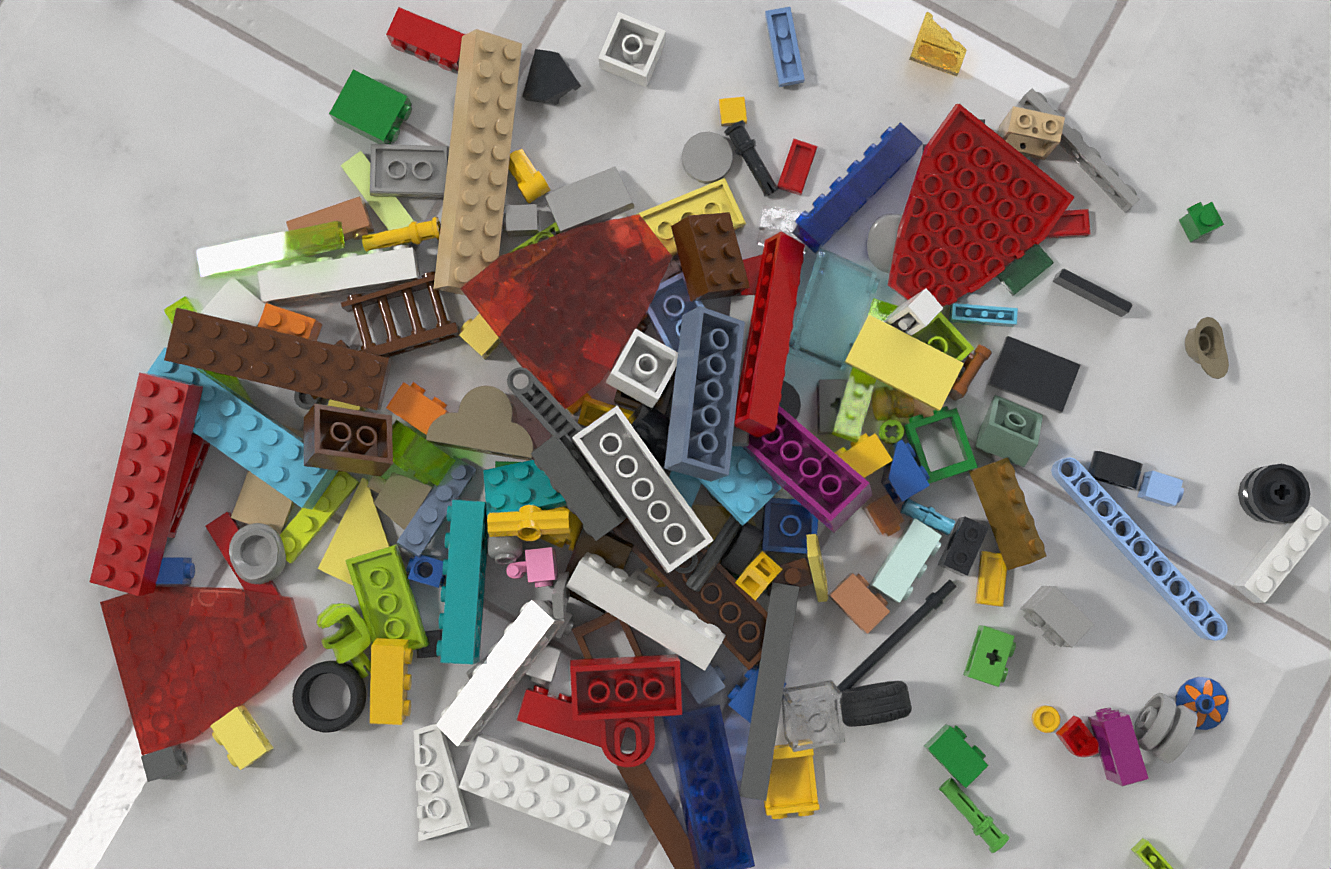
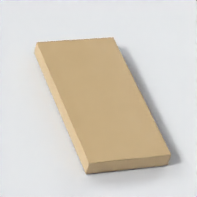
M283 425L304 439L303 431ZM248 471L231 518L247 524H266L280 535L285 529L294 502Z

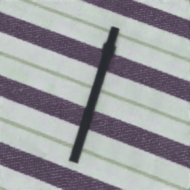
M949 579L937 592L929 594L925 598L926 602L835 689L840 693L856 684L933 609L937 610L943 604V600L957 586Z

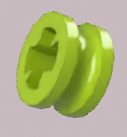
M888 420L879 429L881 440L887 444L898 442L904 435V428L897 420ZM886 426L889 428L895 426L898 430L895 433L898 436L896 438L894 436L888 438L885 435L888 432L885 430Z

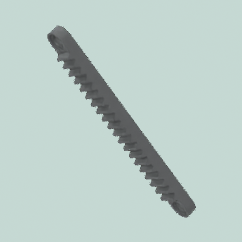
M519 367L509 373L507 384L510 390L552 436L564 429L572 440L573 436L583 430L528 369ZM518 374H524L528 377V385L523 389H518L513 384V380ZM697 555L691 556L692 562L687 568L677 566L674 570L683 574L693 571L697 566Z

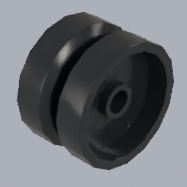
M1282 463L1253 469L1242 479L1238 491L1239 502L1245 513L1255 521L1263 523L1294 520L1303 514L1309 504L1311 495L1309 483L1303 473L1293 466Z

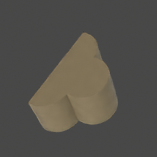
M479 386L470 390L463 397L458 413H446L435 419L430 425L426 440L433 445L526 461L534 460L530 453L537 449L532 436L522 426L517 424V411L512 401L503 391L493 386Z

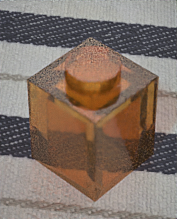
M889 494L862 508L878 535L886 533L889 537L901 529L899 524L905 521Z

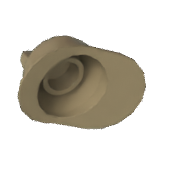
M1202 318L1195 328L1188 330L1185 337V350L1190 358L1196 363L1201 364L1207 375L1220 379L1227 374L1229 367L1223 331L1219 322L1214 318Z

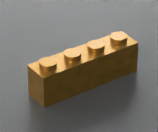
M1008 457L969 471L1007 570L1031 564L1046 557L1044 543L1038 535L1034 518L1029 512L1024 492L1020 489L1014 467L1010 464Z

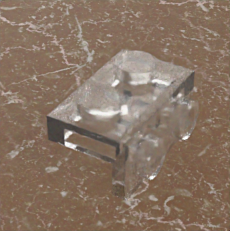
M764 205L757 244L764 246L766 239L782 231L805 244L804 253H807L814 214Z

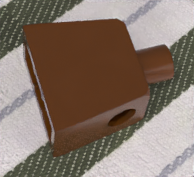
M808 556L779 565L783 570L772 581L797 585L799 588L813 584ZM772 583L766 589L768 596L771 595Z

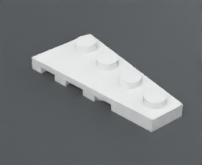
M437 723L414 730L415 765L417 766L416 791H418L417 818H419L420 830L418 831V841L471 826L462 792L459 788V781L446 735L436 726Z

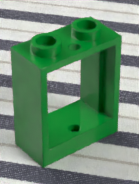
M944 406L940 411L933 410V416L924 418L923 414L911 417L908 419L909 424L903 426L908 443L916 454L914 460L918 466L922 465L930 477L927 480L929 484L978 467L957 408L949 410L948 406ZM950 418L965 461L931 472L916 429Z

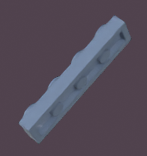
M454 456L398 539L397 545L420 558L447 518L448 505L452 506V500L460 498L476 474L477 469Z

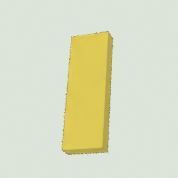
M816 534L806 535L807 553L818 602H826L828 600L827 577L819 540Z

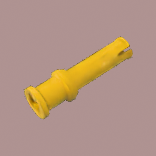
M433 217L432 220L421 223L413 221L404 228L363 235L362 244L364 250L368 252L369 250L387 248L413 242V244L418 245L422 241L437 238L439 240L441 223L438 217Z

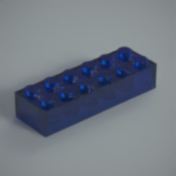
M712 703L682 710V715L662 716L695 869H747L754 867V858L720 704Z

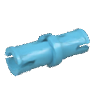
M909 498L904 501L900 513L916 518L926 526L928 525L939 530L947 536L951 533L955 524V520L941 515L935 511V508L931 506L927 508Z

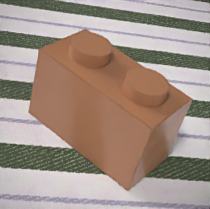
M849 573L828 596L865 634H868L890 612L886 608L888 602L878 592L874 595L867 588L870 584L862 575L858 573L855 576L853 573Z

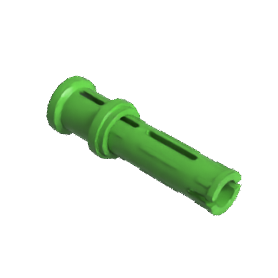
M952 778L946 780L939 787V790L973 826V833L976 836L979 835L987 843L991 853H995L1007 843L1009 836L1003 834L996 827L991 816H985Z

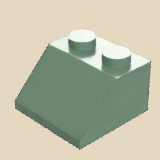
M994 395L980 427L975 447L1003 459L1008 457L1010 463L1025 467L1038 446L1043 415L998 395Z

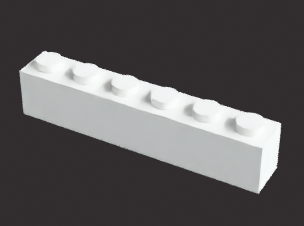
M398 245L393 247L394 250L385 252L383 249L369 250L368 254L359 256L357 253H347L342 255L340 259L332 260V257H321L314 263L296 261L292 262L291 266L282 268L280 265H270L265 267V270L258 271L261 301L264 304L268 303L275 306L390 288L420 279L417 253L413 247L409 248L408 245Z
M586 553L579 561L566 585L570 590L704 671L726 636L715 625L703 622L692 611L683 610L675 605L670 598L658 595L647 584L633 580L625 571L605 563L602 557L596 554Z
M531 600L524 604L520 610V616L515 622L507 626L504 631V637L499 643L491 647L488 652V658L484 663L475 668L472 673V679L468 684L459 689L456 694L457 698L452 705L447 706L441 713L442 718L436 726L457 747L471 745L565 621L563 619H554L553 610L544 601Z

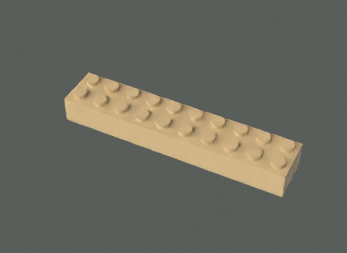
M475 29L462 36L433 289L480 299L495 295L522 43L479 29Z

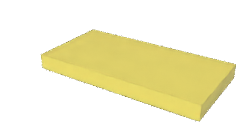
M725 178L631 216L633 225L652 265L678 254L671 226L689 215L730 212L734 230L746 225Z
M868 315L844 363L937 411L941 410L964 364L871 315Z

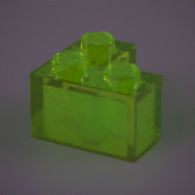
M397 419L393 423L394 464L405 472L409 468L415 471L413 476L422 483L427 484L430 481L438 486L456 460Z

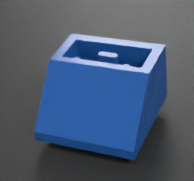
M900 440L890 446L888 454L892 461L885 465L881 483L895 505L930 486L927 481L930 477L922 465H917L914 460L916 454L908 442L905 444L903 440Z

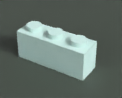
M916 518L911 519L871 581L870 586L896 603H900L902 599L906 601L913 591L912 582L916 577L920 579L927 569L928 565L924 563L929 555L934 556L942 544L939 540L942 535Z

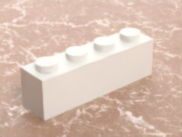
M1308 504L1302 515L1294 520L1284 521L1232 586L1252 603H1265L1330 523V520Z

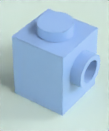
M1156 471L1144 472L1137 497L1166 507L1176 506L1181 501L1184 493V488H1182L1183 480Z

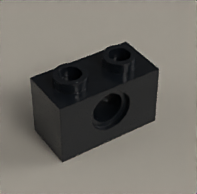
M966 516L958 518L938 565L960 576H968L989 527Z

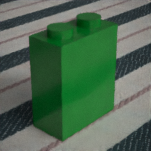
M353 69L329 115L334 122L378 144H391V142L395 143L400 134L399 128L403 120L406 121L412 112V104L408 96Z

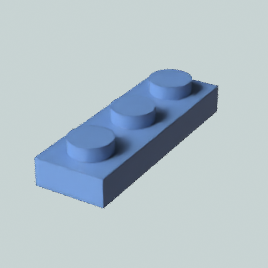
M791 7L765 11L779 87L804 83L805 78Z

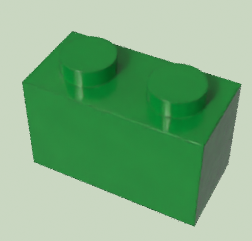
M945 724L924 747L960 785L967 788L989 766L983 760L986 755L976 745L972 748L965 741L967 735L957 725L952 728L950 725Z

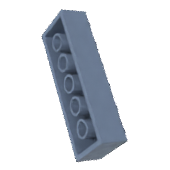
M701 306L682 315L665 469L710 482L729 476L744 321Z

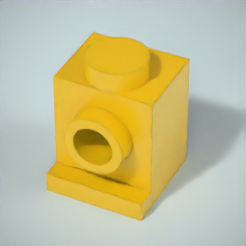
M762 551L748 565L735 583L756 601L783 569Z

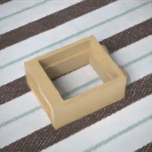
M1013 106L999 125L998 135L1022 155L1045 160L1060 143L1065 117ZM1020 144H1024L1025 149H1021Z

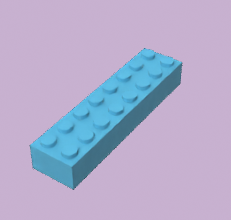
M164 347L147 373L203 386L193 432L301 508L312 510L338 471L304 466V439L203 369L165 361L167 348Z

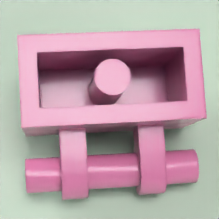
M556 548L525 550L526 561L514 562L507 567L506 572L510 578L519 579L527 573L528 583L535 582V587L553 586V580H556L558 575Z

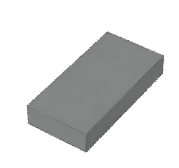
M559 572L552 593L554 619H564L570 598V590L566 587L569 582V572Z

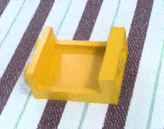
M811 742L775 745L767 799L764 801L765 813L767 816L771 815L772 819L787 818V813L798 812V816L814 815V810H820L813 763L814 751Z

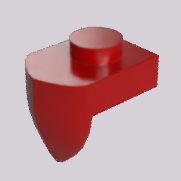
M1073 715L1055 733L1068 751L1077 757H1091L1099 753L1098 740L1077 716Z

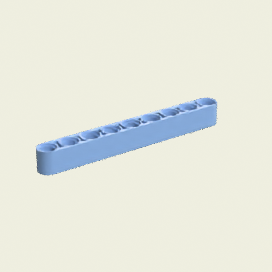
M1071 457L1056 461L1051 469L1054 479L1188 626L1202 639L1214 641L1223 639L1228 631L1225 620L1080 462ZM1064 463L1068 464L1071 468V475L1069 477L1064 476L1061 471ZM1081 483H1085L1089 487V494L1086 497L1080 493L1079 487ZM1100 502L1107 507L1105 516H1101L1098 513L1097 507ZM1118 522H1121L1125 527V532L1122 536L1118 535L1115 529ZM1136 542H1139L1143 547L1140 556L1134 552ZM1154 562H1158L1161 566V571L1157 576L1152 571ZM1174 581L1179 586V591L1176 595H1173L1170 590V586ZM1191 602L1197 605V611L1194 615L1189 612V604ZM1211 621L1215 625V632L1212 635L1207 631V625Z

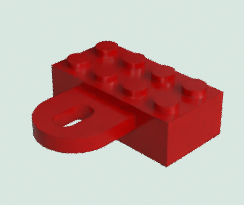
M678 654L570 660L573 721L600 720L601 747L607 759L613 764L620 767H635L645 762L653 752L655 745L654 716L682 715L681 673ZM627 727L635 731L636 748L630 754H625L620 749V732Z

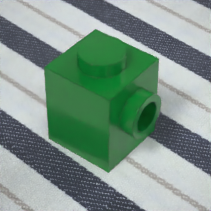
M1199 202L1187 208L1188 214L1179 219L1190 243L1214 232L1224 225L1213 202L1204 206Z

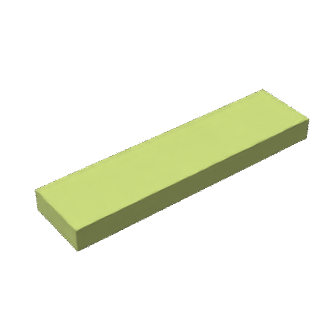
M362 151L340 165L388 230L404 228L413 222V219L396 197L370 196V162Z

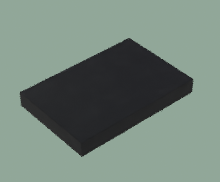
M1007 336L988 385L1055 412L1062 413L1081 364Z

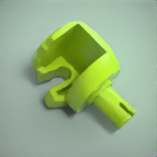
M330 604L317 616V626L323 629L335 623H340V629L335 634L321 639L323 647L325 649H333L337 663H345L350 660L361 678L369 676L363 667L365 666L367 671L371 673V662L364 652L371 644L368 626L350 604Z

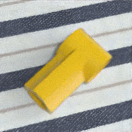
M523 149L510 153L508 170L517 181V186L528 204L551 191L544 177L539 171H536Z

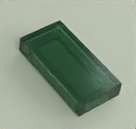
M1036 244L996 277L1010 294L1014 296L1054 262L1041 246Z

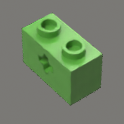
M979 625L963 675L999 687L1000 682L1004 683L1007 677L1008 668L1005 666L1008 657L1011 658L1014 654L1016 642H1013L1015 636ZM993 652V655L996 656V660L994 661L990 660L989 658H986L987 653Z

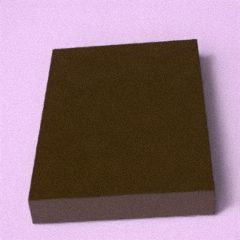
M582 528L565 572H569L570 580L579 561L587 552L602 557L605 563L624 571L634 544L610 532L595 541ZM570 590V597L602 613L606 612L604 609Z

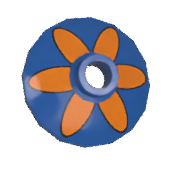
M1195 677L1187 680L1180 686L1176 694L1175 703L1176 707L1184 705L1196 712L1198 717L1196 729L1208 730L1217 727L1224 721L1228 712L1229 700L1226 691L1218 682L1206 677ZM1205 699L1209 701V706L1206 709L1202 707V701Z

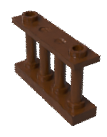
M435 271L423 274L421 279L364 296L362 294L350 295L347 297V301L340 302L341 307L345 311L353 310L363 345L359 351L390 358L460 337L459 326L456 322L451 323L447 319L439 290L433 289ZM427 288L438 322L436 328L430 330L422 327L413 292ZM403 296L413 330L410 336L403 338L397 334L388 300ZM378 303L388 337L386 343L379 345L372 341L363 307Z

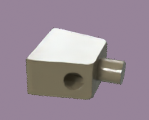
M395 472L391 473L388 480L381 476L373 475L367 486L379 494L374 501V505L404 530L433 488Z

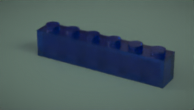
M901 122L894 129L891 126L888 127L880 136L882 141L878 145L872 143L863 153L865 158L861 162L856 159L846 170L848 174L843 179L839 176L830 185L831 191L826 196L822 193L812 203L814 208L809 213L806 210L803 211L795 220L797 226L793 234L813 253L816 254L917 153L923 142Z

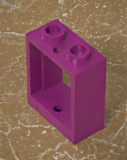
M1111 707L1096 710V715L1088 717L1093 735L1099 742V755L1107 780L1121 786H1126L1149 779L1130 715L1119 712V710H1111Z

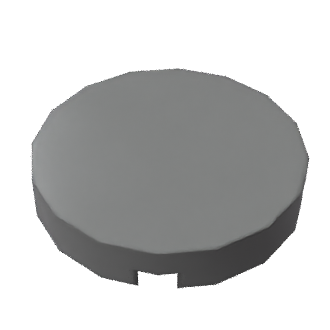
M710 131L699 132L692 136L684 145L682 152V164L687 175L704 184L713 183L724 178L730 170L733 161L732 148L728 141L720 134Z

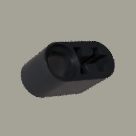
M1094 451L1088 472L1097 481L1128 490H1136L1143 464L1110 453Z

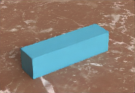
M953 303L950 306L949 322L1014 327L1017 324L1018 308Z

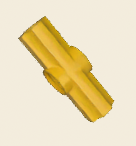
M525 505L519 509V512L490 513L487 518L489 537L518 536L525 541H535L545 534H566L572 532L571 511L569 509L542 510L538 506Z

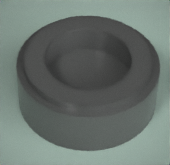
M296 391L294 393L296 404L304 410H310L314 404H320L322 399L321 397L315 401L309 394Z

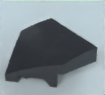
M535 49L522 97L526 101L550 103L552 101L557 105L561 97L572 89L576 91L581 87V84L571 71L568 62L560 53Z

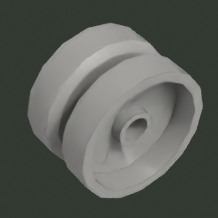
M1163 693L1155 694L1145 704L1133 726L1139 748L1145 751L1152 749L1153 756L1169 764L1175 761L1188 746L1194 734L1198 719L1196 712L1184 705L1176 707L1175 700Z

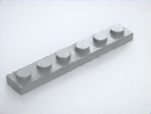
M1033 88L1019 102L1024 109L1064 117L1059 111L1053 110L1047 104V99L1042 93L1036 92ZM1064 120L1059 145L1124 212L1128 211L1140 200L1136 196L1135 189L1125 184L1119 178L1118 172L1112 166H1107L1102 161L1099 152L1095 148L1089 147L1083 141L1080 132L1072 129Z

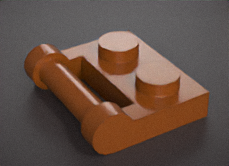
M978 345L973 354L969 353L962 362L964 363V369L957 376L948 394L949 398L957 401L965 396L968 391L967 388L977 372L992 354L988 348Z

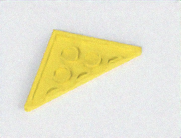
M363 477L318 567L319 570L352 586L353 583L345 560L390 546L378 508L374 505L375 500L370 488L367 487L369 482Z

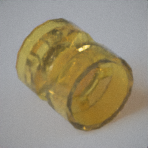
M887 386L872 388V409L876 421L891 420L894 415L898 419L914 416V399L895 388L890 390Z

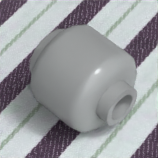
M489 534L487 535L488 556L494 559L497 564L514 563L522 555V539L518 536L489 537Z

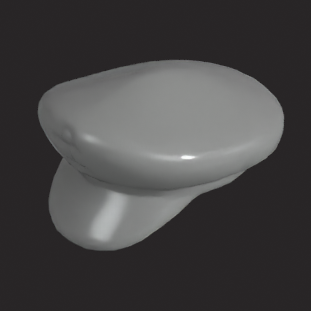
M883 214L876 219L869 230L867 240L868 256L872 264L882 272L890 273L898 227L902 218L901 214Z
M253 523L242 527L232 537L229 546V556L236 573L241 579L251 584H264L276 579L282 573L286 564L285 548L280 535L272 527L262 523Z

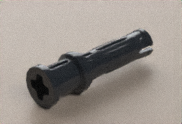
M741 120L728 127L724 133L730 137L736 147V154L743 157L761 188L764 197H767L779 188L776 186L755 149V139L750 138L744 127L745 122Z

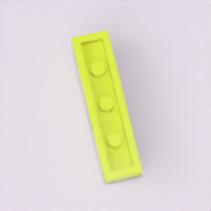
M338 471L312 510L302 508L280 534L285 548L286 561L293 563L359 485L360 482L348 472Z

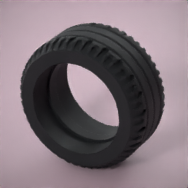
M333 660L316 663L308 667L298 677L294 685L292 702L295 713L304 725L315 731L330 733L348 727L358 719L365 707L366 687L363 678L359 676V673L347 663H337V661ZM327 673L341 677L350 690L348 709L342 716L335 719H327L318 715L312 708L309 699L310 688L314 680L320 675Z
M887 681L843 690L838 695L841 719L848 727L894 721L909 716L912 711L908 687L903 681Z

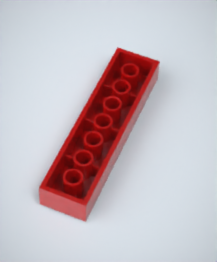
M139 372L90 583L136 596L154 593L203 386L156 374Z

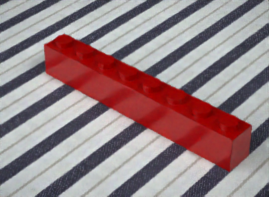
M782 231L766 239L764 243L736 402L734 426L755 437L775 431L778 422L777 414L782 398L781 390L785 377V365L789 353L790 335L793 329L794 310L797 305L796 298L800 285L801 267L804 262L805 244Z

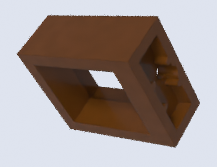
M608 612L572 629L585 659H593L583 636L618 620L617 617ZM619 619L634 655L643 656L630 625Z

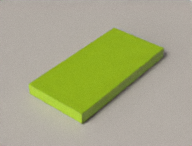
M392 545L345 560L364 621L370 632L371 643L373 644L376 638L409 640L408 648H412V650L427 647L429 645L398 545Z

